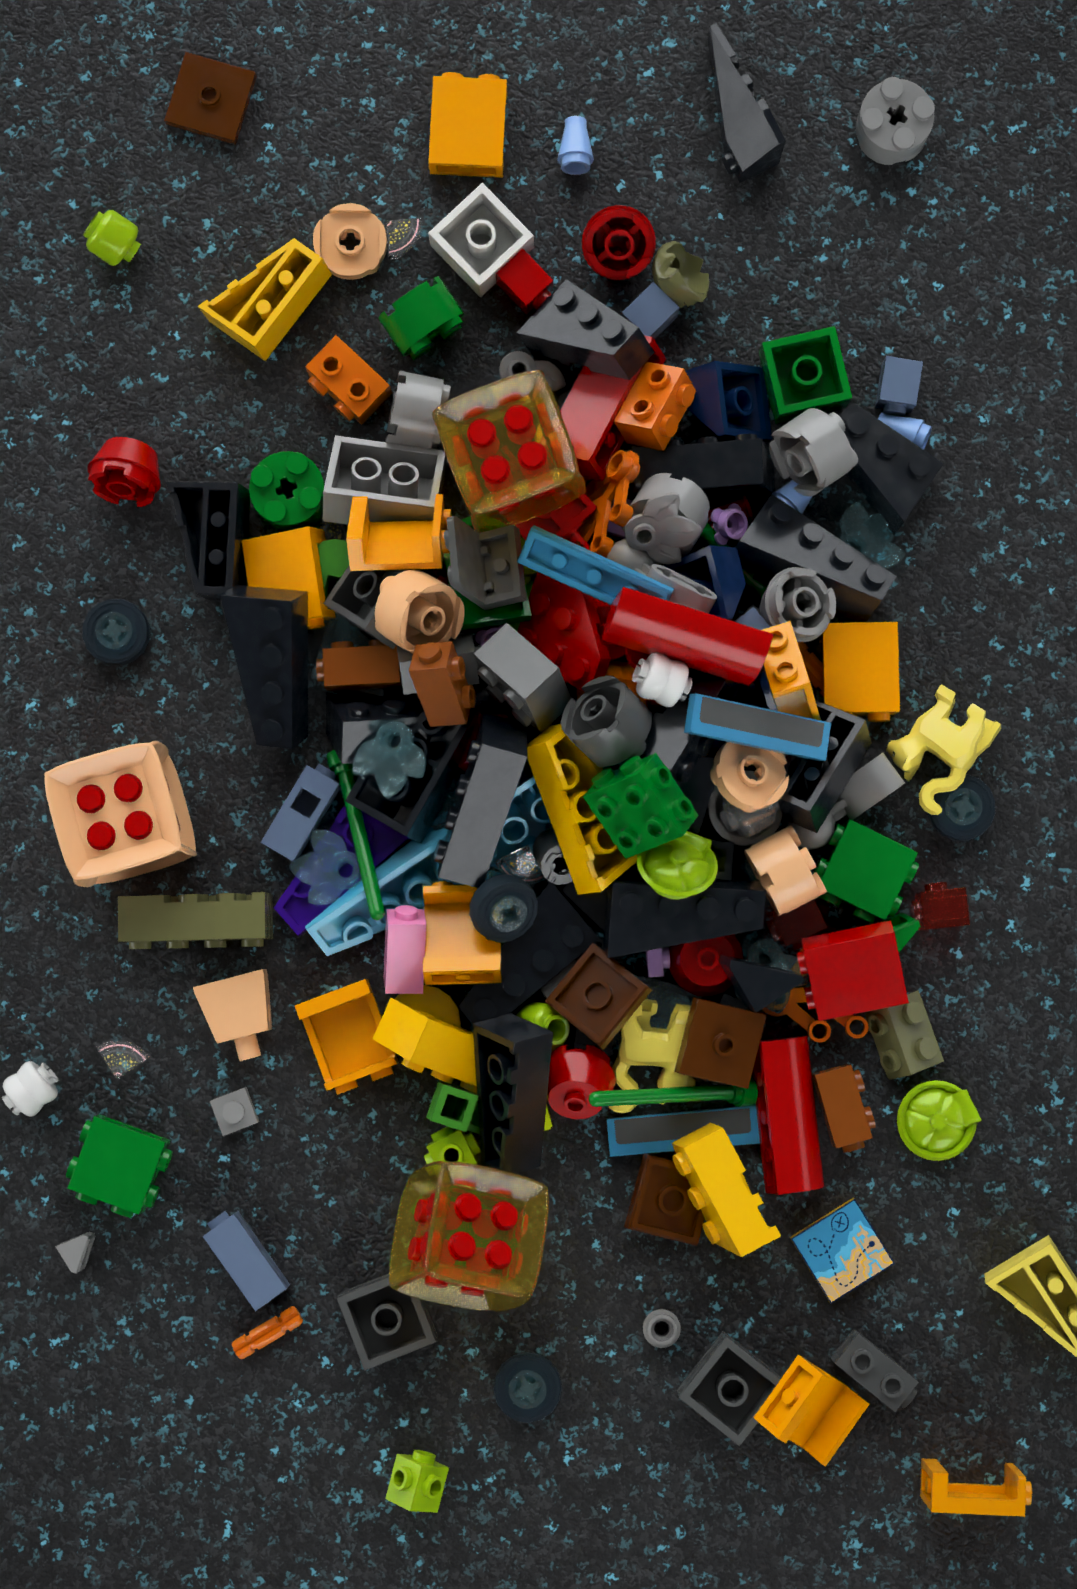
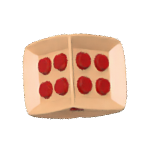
M151 741L150 743H137L110 749L64 763L44 773L46 797L58 843L66 866L76 885L91 887L95 884L116 882L163 869L185 861L192 856H197L194 831L182 786L174 763L168 754V748L161 742Z

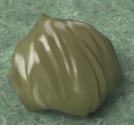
M671 241L663 244L658 249L652 264L654 283L680 308L685 305L689 307L697 302H703L707 297L710 281L708 273L700 272L703 266V259L686 252L680 242Z

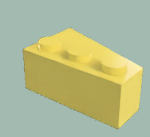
M1047 1235L985 1273V1283L1010 1301L1016 1309L1026 1314L1042 1327L1043 1331L1077 1357V1278L1050 1236Z

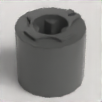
M553 828L541 832L534 841L533 855L544 878L558 885L572 882L573 880Z

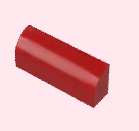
M645 336L655 352L647 362L664 364L666 358L655 339ZM644 365L630 380L593 372L588 367L583 366L552 425L554 433L548 434L542 444L546 451L548 450L556 459L551 441L559 438L568 466L564 470L578 476L599 481L604 480L606 468L611 457L619 451L624 441L614 423V419Z
M623 587L611 603L601 640L648 655L659 652L670 660L686 663L690 668L749 686L761 671L774 634Z
M808 1036L762 1040L759 1044L752 1075L758 1088L756 1110L765 1193L782 1195L823 1188L824 1178Z

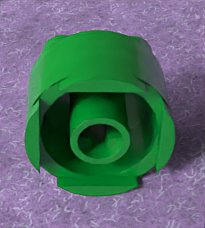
M437 276L434 277L432 287L427 281L418 285L391 304L395 312L388 317L384 311L378 319L403 356L410 355L414 361L430 351L432 341L440 335L443 340H446L456 334L462 328V318L465 314L441 278Z
M283 451L269 455L253 469L249 493L252 504L261 519L269 526L284 532L308 526L312 527L317 523L323 513L325 481L315 463L304 454ZM287 486H291L294 489V497L291 499H287L283 494L284 488Z

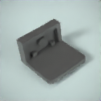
M457 516L448 517L444 541L450 552L451 566L447 569V575L452 588L485 611L527 601L524 567L522 564L517 563L522 551L520 529L513 524L478 533Z

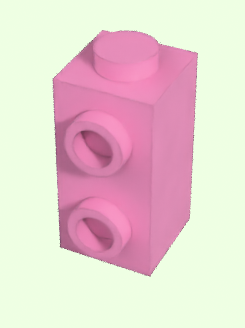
M410 905L386 909L383 974L385 994H423V957H425L426 944L424 909H417Z

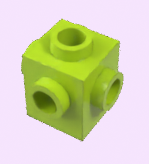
M447 1126L431 1135L433 1142L426 1146L429 1153L424 1155V1159L433 1176L440 1174L444 1181L450 1177L452 1180L454 1178H466L474 1173L472 1166L478 1163L479 1160L476 1155L481 1153V1150L472 1132L465 1134L464 1131L453 1130V1128ZM454 1148L458 1151L459 1159L456 1162H448L445 1159L444 1154L447 1149Z
M414 1450L413 1455L397 1454L385 1499L408 1511L438 1513L449 1467L435 1461L436 1455L427 1451Z

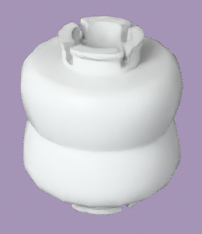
M659 652L651 653L646 660L643 658L639 660V665L635 667L632 681L637 682L636 692L641 698L655 700L664 707H673L679 699L684 701L687 698L692 686V678H688L689 669L686 663L670 660Z
M32 1061L25 1062L17 1073L4 1080L2 1087L6 1095L2 1096V1100L9 1109L13 1107L12 1112L15 1115H19L22 1112L29 1117L35 1116L42 1109L43 1105L57 1097L58 1090L54 1083L59 1080L51 1069L47 1070L49 1066L45 1063H41L38 1066Z

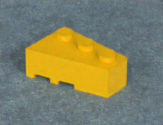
M295 238L256 264L257 268L239 281L235 279L228 284V289L210 302L205 300L198 305L210 323L264 361L268 359L332 275L324 259Z
M390 998L372 1039L403 1057L404 1059L401 1064L419 1073H423L426 1067L433 1070L431 1076L449 1084H452L454 1078L461 1081L460 1086L477 1094L473 1032L455 1024L451 1025L436 1019L427 1012L415 1011L402 1002Z
M710 1122L672 1142L676 1152L672 1156L673 1162L679 1173L687 1177L691 1186L687 1190L688 1196L697 1210L701 1209L706 1220L702 1224L703 1230L712 1244L716 1243L726 1250L743 1257L781 1237L776 1225L770 1227L763 1219L758 1206L764 1203L759 1193L752 1195L743 1175L746 1169L723 1127Z

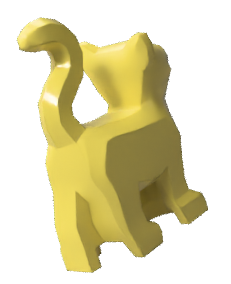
M942 684L935 693L937 699L935 706L918 717L908 735L898 740H891L886 749L893 762L905 772L904 779L907 781L912 779L920 767L926 751L937 756L951 768L948 777L932 779L924 784L920 790L919 804L925 812L931 815L942 813V808L935 802L934 795L941 792L955 791L964 782L967 771L972 767L977 757L990 747L1001 730L1000 723L985 718L986 711L973 703L967 709L968 720L963 726L960 727L948 720L955 704L954 698L956 693Z
M645 999L621 1028L622 1038L617 1058L613 1065L616 1083L622 1090L639 1089L638 1084L628 1074V1069L631 1065L663 1067L657 1080L658 1088L696 1086V1082L691 1076L674 1071L691 1005L676 1003L667 1029L650 1026L651 1016L656 1014L658 1009L656 1000ZM637 1105L609 1106V1109L623 1114L631 1112Z

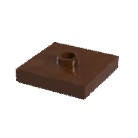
M185 52L164 119L166 125L236 145L257 78L256 72Z
M592 943L545 1002L604 1050L652 990L612 957L607 958L606 953L596 944Z
M693 997L674 1071L687 1076L748 1089L767 1015Z
M646 1153L643 1154L624 1227L698 1246L705 1218L701 1209L697 1210L692 1204L687 1192L691 1186L686 1175L682 1176L679 1173L673 1160Z

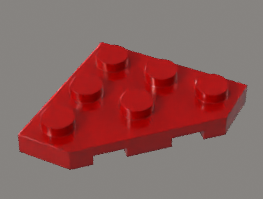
M537 572L528 598L532 615L531 621L520 622L517 632L559 667L564 681L582 690L581 688L589 681L605 676L611 660L607 645L601 644L597 625L601 623L594 598Z

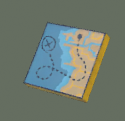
M855 1198L848 1200L790 1237L830 1303L835 1302L895 1264Z

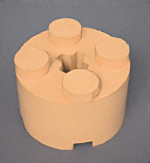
M406 570L396 576L386 577L380 584V594L375 606V628L385 638L413 654L416 644L448 642L451 637L456 639L464 622V604L454 589L424 571Z
M792 825L757 842L744 851L756 879H759L761 885L766 890V897L778 916L784 913L787 914L827 892L818 873H811V870L816 868V865L806 847L798 849V846L802 844Z

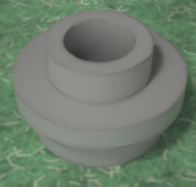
M654 1310L647 1315L643 1322L644 1337L654 1347H669L680 1336V1322L676 1315L669 1310ZM664 1321L669 1325L668 1331L663 1335H659L654 1331L656 1323Z

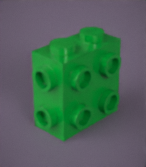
M657 753L642 759L639 755L634 756L614 771L611 768L602 770L592 778L591 782L593 785L583 796L591 811L596 815L625 859L682 837L699 816L693 808L691 801L684 795L672 777L670 770L664 765Z
M851 819L847 820L844 826L837 824L834 834L828 842L829 845L833 846V849L827 860L821 857L813 874L818 873L827 890L825 894L819 896V899L838 908L841 903H844L855 909L852 915L870 924H873L875 919L886 921L888 915L894 917L903 900V897L898 894L904 881L910 884L918 870L919 863L915 862L918 852Z
M101 1114L94 1116L92 1121L87 1120L79 1138V1141L84 1143L79 1157L73 1156L66 1172V1177L70 1179L67 1189L75 1191V1198L94 1205L97 1204L98 1200L112 1205V1212L132 1218L133 1213L141 1214L145 1211L146 1207L152 1208L160 1189L159 1186L154 1185L159 1171L165 1172L173 1154V1151L168 1149L171 1140Z

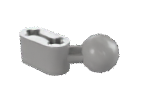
M626 539L616 542L608 553V559L674 588L669 600L670 602L710 613L717 599V595L714 592L665 566L653 564V560L646 551L633 549L628 545Z
M881 753L853 773L817 833L789 821L788 826L792 825L802 844L800 847H806L808 850L822 848L832 838L837 821L844 816L851 820L855 819L901 787L905 782L885 754Z

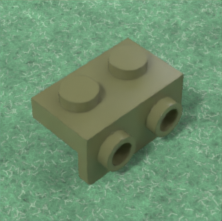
M919 990L907 993L908 1004L864 1012L869 1031L873 1036L880 1056V1063L889 1080L913 1075L944 1062Z

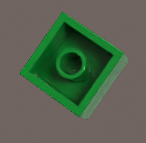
M835 326L762 342L758 354L775 424L791 421L810 408H816L827 413L844 409L850 403L852 394Z

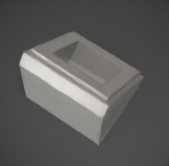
M87 1232L55 1246L71 1272L77 1274L85 1269L96 1237L95 1233Z

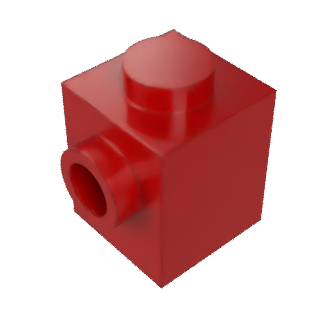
M523 248L496 273V284L526 315L533 308L538 310L552 295L553 279Z

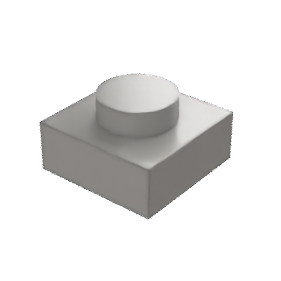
M247 1087L210 1101L222 1136L260 1122Z

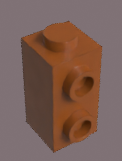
M377 639L370 640L369 646L354 647V643L351 641L332 642L331 648L322 649L323 659H316L317 681H324V687L327 691L402 687L397 646L391 649Z
M453 641L416 644L409 673L430 727L467 724L470 708L475 707L476 695L473 685H468L465 677L464 659L462 656L457 655Z
M846 1063L812 1073V1079L831 1145L836 1149L842 1147L843 1153L864 1148V1141L873 1138L870 1129L876 1128L870 1106L864 1107L860 1092L865 1091V1086L859 1069L853 1071L852 1065Z

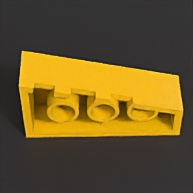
M561 724L549 726L527 744V760L577 894L602 892L637 862V855L625 859L583 798L593 785L591 782L592 778L601 772L603 768L597 767L568 738L562 730Z

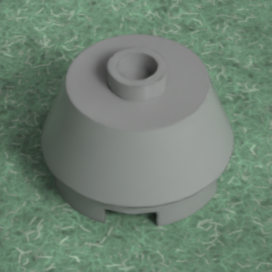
M791 567L780 571L772 578L762 596L760 613L770 627L791 621L797 642H807L819 637L828 627L830 620L834 618L836 613V597L832 587L827 588L823 580L816 575L817 571L809 568Z

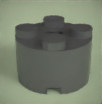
M601 676L589 681L581 688L585 693L577 701L571 698L562 714L561 728L568 738L597 767L603 768L616 765L627 758L640 756L645 751V740L652 724V712L616 677Z

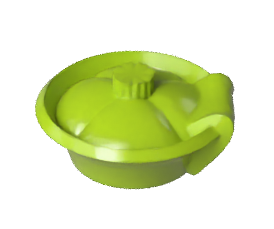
M686 831L680 838L637 854V867L642 878L656 893L669 899H684L705 891L712 885L718 872L717 859L711 850L712 841L689 831Z
M936 1080L921 1083L911 1089L903 1098L897 1114V1127L904 1144L919 1157L933 1161L947 1160L963 1152L974 1137L977 1123L982 1121L967 1089L962 1090L952 1083Z

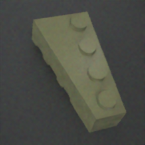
M252 892V895L219 893L211 896L208 894L118 896V942H129V949H152L151 942L166 941V949L189 948V941H204V948H226L227 940H241V947H264V939H273V894Z

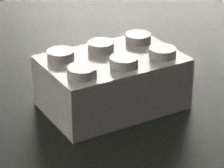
M335 435L323 490V521L348 525L352 497L368 496L370 522L433 520L436 494H442L444 484L446 450L412 447Z

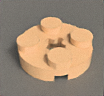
M340 204L330 209V213L325 215L322 220L320 219L315 226L313 233L315 253L324 259L330 272L341 279H360L377 272L387 251L386 231L380 219L372 214L371 210L359 204ZM347 233H354L355 239L361 240L360 244L354 247V250H347L346 246L340 245V240H345Z
M725 742L719 748L714 758V766L710 771L711 781L717 786L721 795L730 804L747 813L767 808L777 802L785 793L789 782V776L785 777L784 765L787 764L783 753L731 742ZM751 764L755 766L754 775L758 778L757 781L746 776L744 766L748 767Z

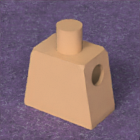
M267 969L193 987L195 996L217 1044L234 1040L239 1061L261 1056L256 1034L272 1030Z

